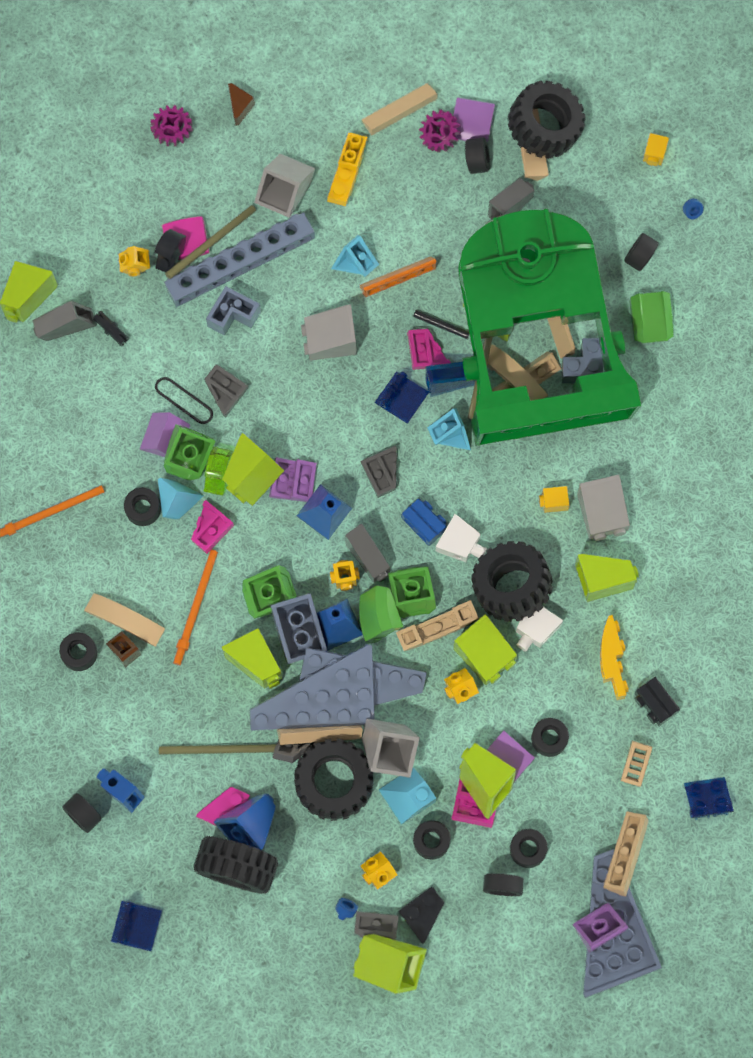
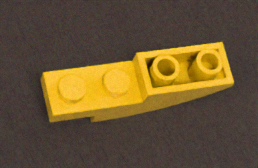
M348 133L327 202L342 206L347 205L362 161L367 141L366 136Z
M610 615L601 638V674L603 683L612 681L616 699L621 700L625 699L626 693L629 690L626 680L623 681L621 673H623L621 661H617V659L622 658L623 652L626 650L623 639L620 640L618 632H620L619 623L617 620L614 621L613 615Z

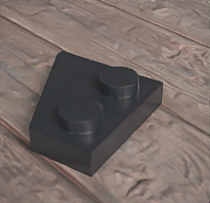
M431 886L398 911L422 945L426 942L445 903Z

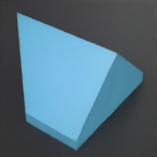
M357 235L342 249L331 269L361 274L366 277L379 263L361 236Z
M453 408L427 427L435 445L442 444L471 450L464 424L456 408Z
M158 479L162 515L164 518L180 519L204 496L175 480Z

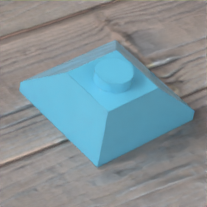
M414 768L412 769L411 777L399 776L379 789V792L401 825L436 802L435 795Z

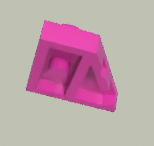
M428 329L408 330L412 370L451 366L450 360L445 358L441 352V347L434 341Z
M205 500L201 516L198 517L196 523L197 528L194 530L191 540L208 554L232 529L234 523Z
M230 787L198 812L196 817L215 825V819L248 801L250 795Z

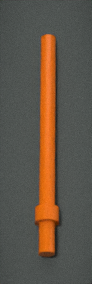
M102 485L20 521L5 524V527L0 529V538L5 535H13L19 529L105 493Z
M210 550L182 637L178 639L177 652L173 661L175 665L181 666L185 651H188L189 639L218 554L215 550Z

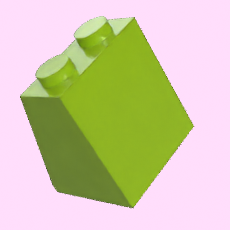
M18 261L14 262L0 301V306L7 320L14 323L18 321L24 322L57 288V282L53 271Z
M242 433L222 480L228 484L226 489L243 504L247 501L253 506L285 470Z
M588 554L577 555L575 567L587 602L634 589L639 574L636 566H632L630 560Z
M486 614L454 640V651L485 685L489 682L494 684L501 677L500 673L504 669L509 671L516 664L517 654Z
M258 628L222 646L225 658L263 688L269 687L271 689L280 684V680H282L281 671Z
M474 743L470 749L467 747L461 755L462 762L459 766V769H461L459 778L483 815L489 819L512 791L516 769Z
M376 934L365 935L359 945L360 952L354 963L355 970L353 976L395 994L416 990L427 949Z

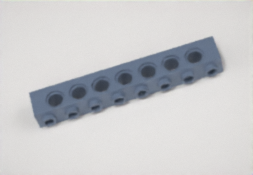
M304 212L294 214L287 221L276 223L271 229L265 232L260 231L253 238L242 240L231 249L226 248L219 255L213 258L208 257L201 264L189 266L184 272L176 274L171 279L167 278L164 281L166 290L177 308L315 239V232ZM290 230L296 232L294 235L287 234V232ZM272 239L278 240L275 244H271L269 241ZM258 247L261 251L253 252L252 249ZM237 256L244 257L241 261L234 260ZM219 265H226V266H227V267H226L225 269H223V270L217 269V267H218ZM203 273L209 274L207 278H200V275ZM185 282L192 283L189 287L182 286Z

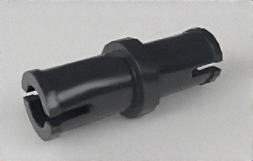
M99 311L93 317V320L105 330L104 333L107 336L110 335L120 347L124 345L123 342L126 343L129 340V337L118 327V324L115 321L112 322L103 311Z

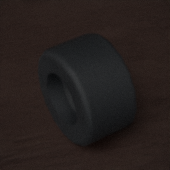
M485 137L467 139L465 142L466 163L471 174L484 173L490 170V152Z
M642 233L627 253L624 262L637 271H641L651 259L659 243L647 234Z
M140 487L133 489L127 494L124 500V511L129 521L133 524L148 526L154 523L160 516L161 505L155 492L149 488ZM139 500H146L150 504V509L146 513L140 514L135 511V504Z
M71 633L60 644L59 654L61 660L67 668L73 671L87 670L97 659L98 651L96 644L85 633ZM77 644L83 645L86 648V654L81 659H75L71 656V649Z
M551 717L537 722L531 736L532 746L536 752L546 757H553L562 753L569 739L568 729L565 724L559 719ZM546 730H553L557 733L558 741L555 744L547 745L542 740V734Z
M78 793L74 794L62 806L65 813L86 833H89L102 820L93 806Z
M429 820L421 823L416 828L413 844L420 856L425 859L434 860L446 854L450 846L451 837L449 830L444 824L439 821ZM429 832H435L440 838V843L434 848H429L424 844V836Z
M523 829L517 832L510 844V855L513 861L524 868H534L540 865L545 859L548 850L544 835L534 829ZM530 840L536 844L537 851L534 855L525 856L521 852L520 847L524 841Z

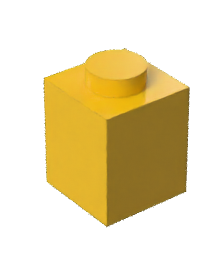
M650 133L643 161L650 166H662L669 138Z
M567 486L543 488L542 495H539V505L544 507V513L568 511L569 498Z

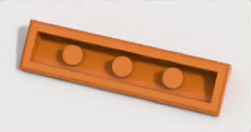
M431 256L360 284V288L364 297L371 296L435 270L437 261Z

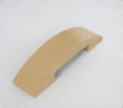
M491 345L487 367L491 371L494 370L513 388L526 386L530 401L548 397L544 389L520 364L498 347Z
M95 593L84 610L137 636V638L156 647L165 631V628L141 614Z
M470 600L453 607L451 611L416 626L415 624L396 632L403 651H408L452 634L472 624L479 618Z

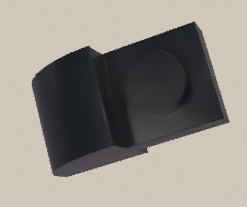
M169 229L160 237L154 252L158 254L156 269L166 273L178 263L179 256L184 252L185 235Z

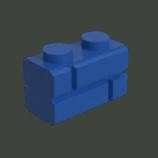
M418 498L401 514V518L430 546L443 535L447 528V522L441 515L436 516L432 512L433 507L426 500L423 502Z

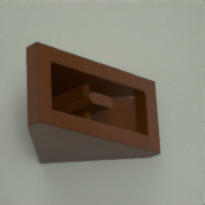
M229 83L228 87L235 126H238L254 107V97L233 83Z
M122 631L106 643L125 668L141 656L137 646Z

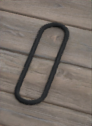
M162 377L156 381V392L196 422L206 424L212 420V409L172 379ZM168 380L210 411L209 419L206 421L197 419L159 391V382Z

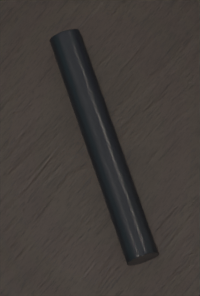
M418 310L414 312V318L462 338L468 339L469 331Z

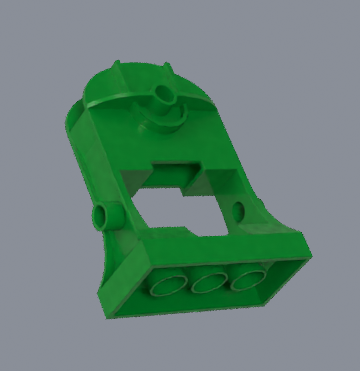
M548 209L518 211L498 218L495 217L491 222L477 230L465 244L458 266V276L473 356L462 358L466 382L473 380L477 382L476 406L471 421L475 446L632 419L641 407L638 385L625 370L618 355L625 354L624 337L621 330L610 331L594 244L588 231L577 221L562 214L549 212ZM560 317L561 324L565 325L595 319L604 372L579 376L572 386L573 393L543 399L530 401L526 386L492 391L481 339L511 334L514 324Z

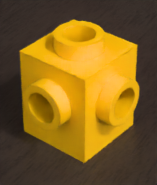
M132 246L119 253L120 272L135 277L149 269V250Z
M341 560L333 564V571L330 572L331 583H336L337 589L347 591L353 589V586H357L356 580L360 579L358 567L354 568L353 561ZM343 575H348L347 578H341Z
M466 668L454 672L444 679L447 686L444 690L448 698H453L457 704L465 702L470 697L479 693L473 677Z
M381 851L360 865L364 871L362 877L368 885L373 884L377 890L397 876L391 863Z

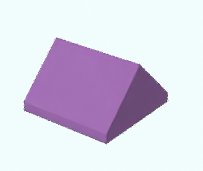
M170 412L152 413L140 450L165 457L175 425L178 424L189 428L190 424Z
M609 903L573 924L589 953L628 929L626 923Z

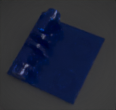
M396 371L374 403L408 424L429 394V391L409 380L405 372L401 371V373H398Z
M725 777L684 783L690 806V818L697 820L705 816L710 818V815L716 817V814L728 815V813L734 812Z
M121 901L111 942L152 952L162 910L138 905L130 901Z

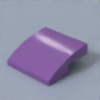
M457 98L453 116L457 117L456 122L460 124L457 130L461 134L456 135V138L466 141L467 139L485 137L488 143L495 104Z
M276 457L274 461L285 471L270 486L269 497L307 502L313 493L317 463L299 459L292 461Z
M505 731L487 749L488 752L516 769L514 782L535 759Z

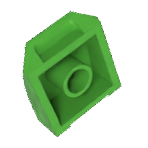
M664 291L638 293L630 297L629 305L635 341L641 343L668 341L674 337L670 293Z
M176 424L164 459L163 466L166 472L185 480L199 479L213 449L215 440L203 433Z
M280 565L247 578L242 583L244 599L249 614L254 619L272 614L271 604L297 597L290 573L285 567Z
M428 566L412 567L388 573L391 593L401 618L405 619L406 617L422 614L429 615L436 609Z
M375 586L360 595L359 615L365 644L379 642L390 633L403 628L393 596L388 587Z

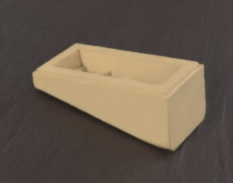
M631 741L621 777L622 782L641 787L652 746ZM635 748L646 751L645 755L634 752ZM632 757L644 759L643 763L633 761ZM630 764L641 767V771L629 768ZM627 773L639 775V778L628 777Z

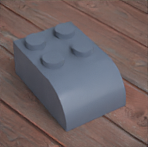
M311 593L270 605L285 661L288 664L303 660L306 647L327 651Z

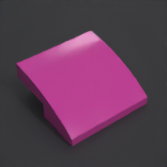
M202 216L181 219L162 225L163 234L171 229L186 236L184 252L179 256L178 260L184 259L207 240ZM209 249L200 256L209 254Z
M459 779L451 820L492 828L495 812L487 819L461 779Z

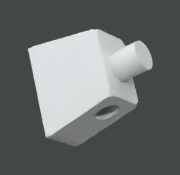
M455 514L436 545V552L467 562L471 554L479 558L485 554L487 549L477 544L480 539V533Z
M544 607L539 612L535 611L533 613L534 616L530 618L526 616L519 622L516 632L522 637L516 645L523 651H527L532 643L540 648L561 627L563 620Z

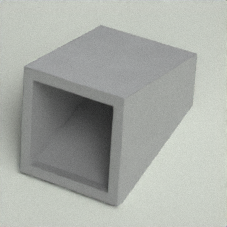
M279 154L264 168L254 203L290 217L309 188L315 168Z
M351 305L304 317L305 324L301 325L302 337H307V343H303L305 355H309L310 361L357 355Z
M610 476L579 485L577 497L589 540L595 539V541L606 539L607 535L621 536L626 534L630 524L620 476Z
M366 719L362 740L370 771L411 777L420 737L404 724Z

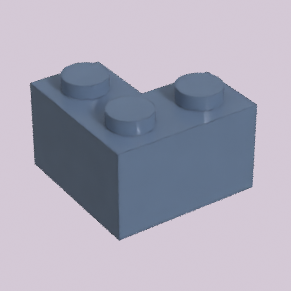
M225 286L206 317L207 327L224 336L234 320L252 328L261 313L260 304Z
M582 338L581 357H563L562 383H575L579 376L603 372L599 338Z

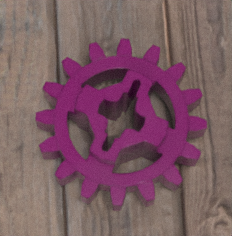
M166 105V110L159 108L160 113L153 114L154 119L150 121L152 125L150 128L154 139L159 138L160 144L165 141L168 147L170 143L177 146L178 141L182 144L184 143V137L189 139L188 132H192V126H190L192 125V120L189 119L188 112L184 113L183 107L177 110L176 105L172 109Z
M439 110V113L432 111V116L426 115L427 121L421 122L424 127L419 128V131L423 132L419 136L420 139L424 140L422 144L426 147L428 146L429 150H435L438 153L441 152V149L447 152L448 146L453 148L452 142H458L459 140L456 138V135L461 134L457 130L460 127V124L456 122L457 117L452 116V113L448 111L445 113L443 110Z

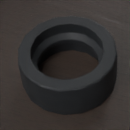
M485 874L483 891L492 895L522 896L524 879L520 876L509 874Z

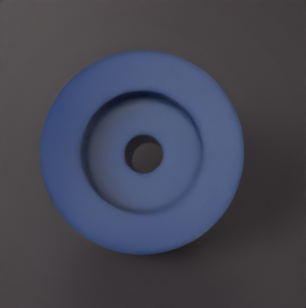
M695 198L687 200L683 205V213L689 219H697L704 210L702 203Z
M340 898L335 906L340 920L353 918L358 909L357 905L347 898Z

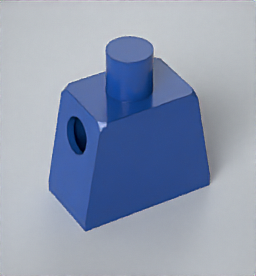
M103 768L98 773L97 779L102 782L100 786L129 812L132 813L145 798L136 786L113 769L109 772Z

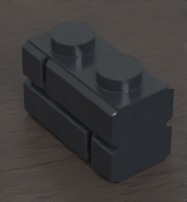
M656 677L642 685L634 693L636 696L634 700L640 708L644 706L648 712L646 715L652 724L656 723L658 726H661L680 711V708Z

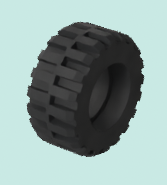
M546 80L545 83L537 81L534 84H529L520 92L510 107L508 128L512 131L511 136L514 140L518 141L517 145L520 148H525L526 152L530 155L532 153L536 154L535 157L542 158L545 156L546 159H550L554 156H562L571 149L584 130L586 119L585 113H582L584 108L578 102L579 98L571 93L572 90L568 87L565 89L560 83L553 84V81ZM533 109H543L553 114L559 122L560 130L553 131L542 127L536 121Z
M507 541V544L504 545L499 543L496 545L497 547L486 550V554L479 557V564L476 563L474 565V573L471 576L473 591L481 607L484 608L488 615H493L497 620L503 618L505 622H512V619L522 621L526 616L528 618L534 616L533 613L535 611L539 612L543 608L542 604L548 602V594H551L553 589L552 575L542 553L536 550L534 546L530 544L526 546V543L518 541L517 544L514 541ZM524 571L529 573L526 583L515 591L501 592L495 589L500 578L509 572Z
M331 738L325 739V742L320 743L318 741L314 743L312 748H307L304 751V755L297 761L298 765L294 771L295 789L301 804L312 815L315 814L323 820L325 818L331 819V821H337L340 818L345 820L352 814L356 815L368 803L373 788V772L370 771L364 751L361 748L355 747L354 743L350 741L346 743L343 742V739L338 738L337 741H331ZM339 761L351 769L354 777L353 786L343 797L327 798L316 789L314 777L318 768L324 763Z
M205 836L201 840L193 868L197 874L210 880L241 890L266 894L271 889L278 860L265 851L236 841Z

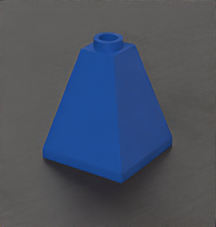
M320 484L296 516L329 540L352 508Z
M344 599L316 612L327 651L363 635L348 599Z
M267 793L256 795L215 819L214 823L228 840L262 850L265 846L276 805L273 803L274 799Z

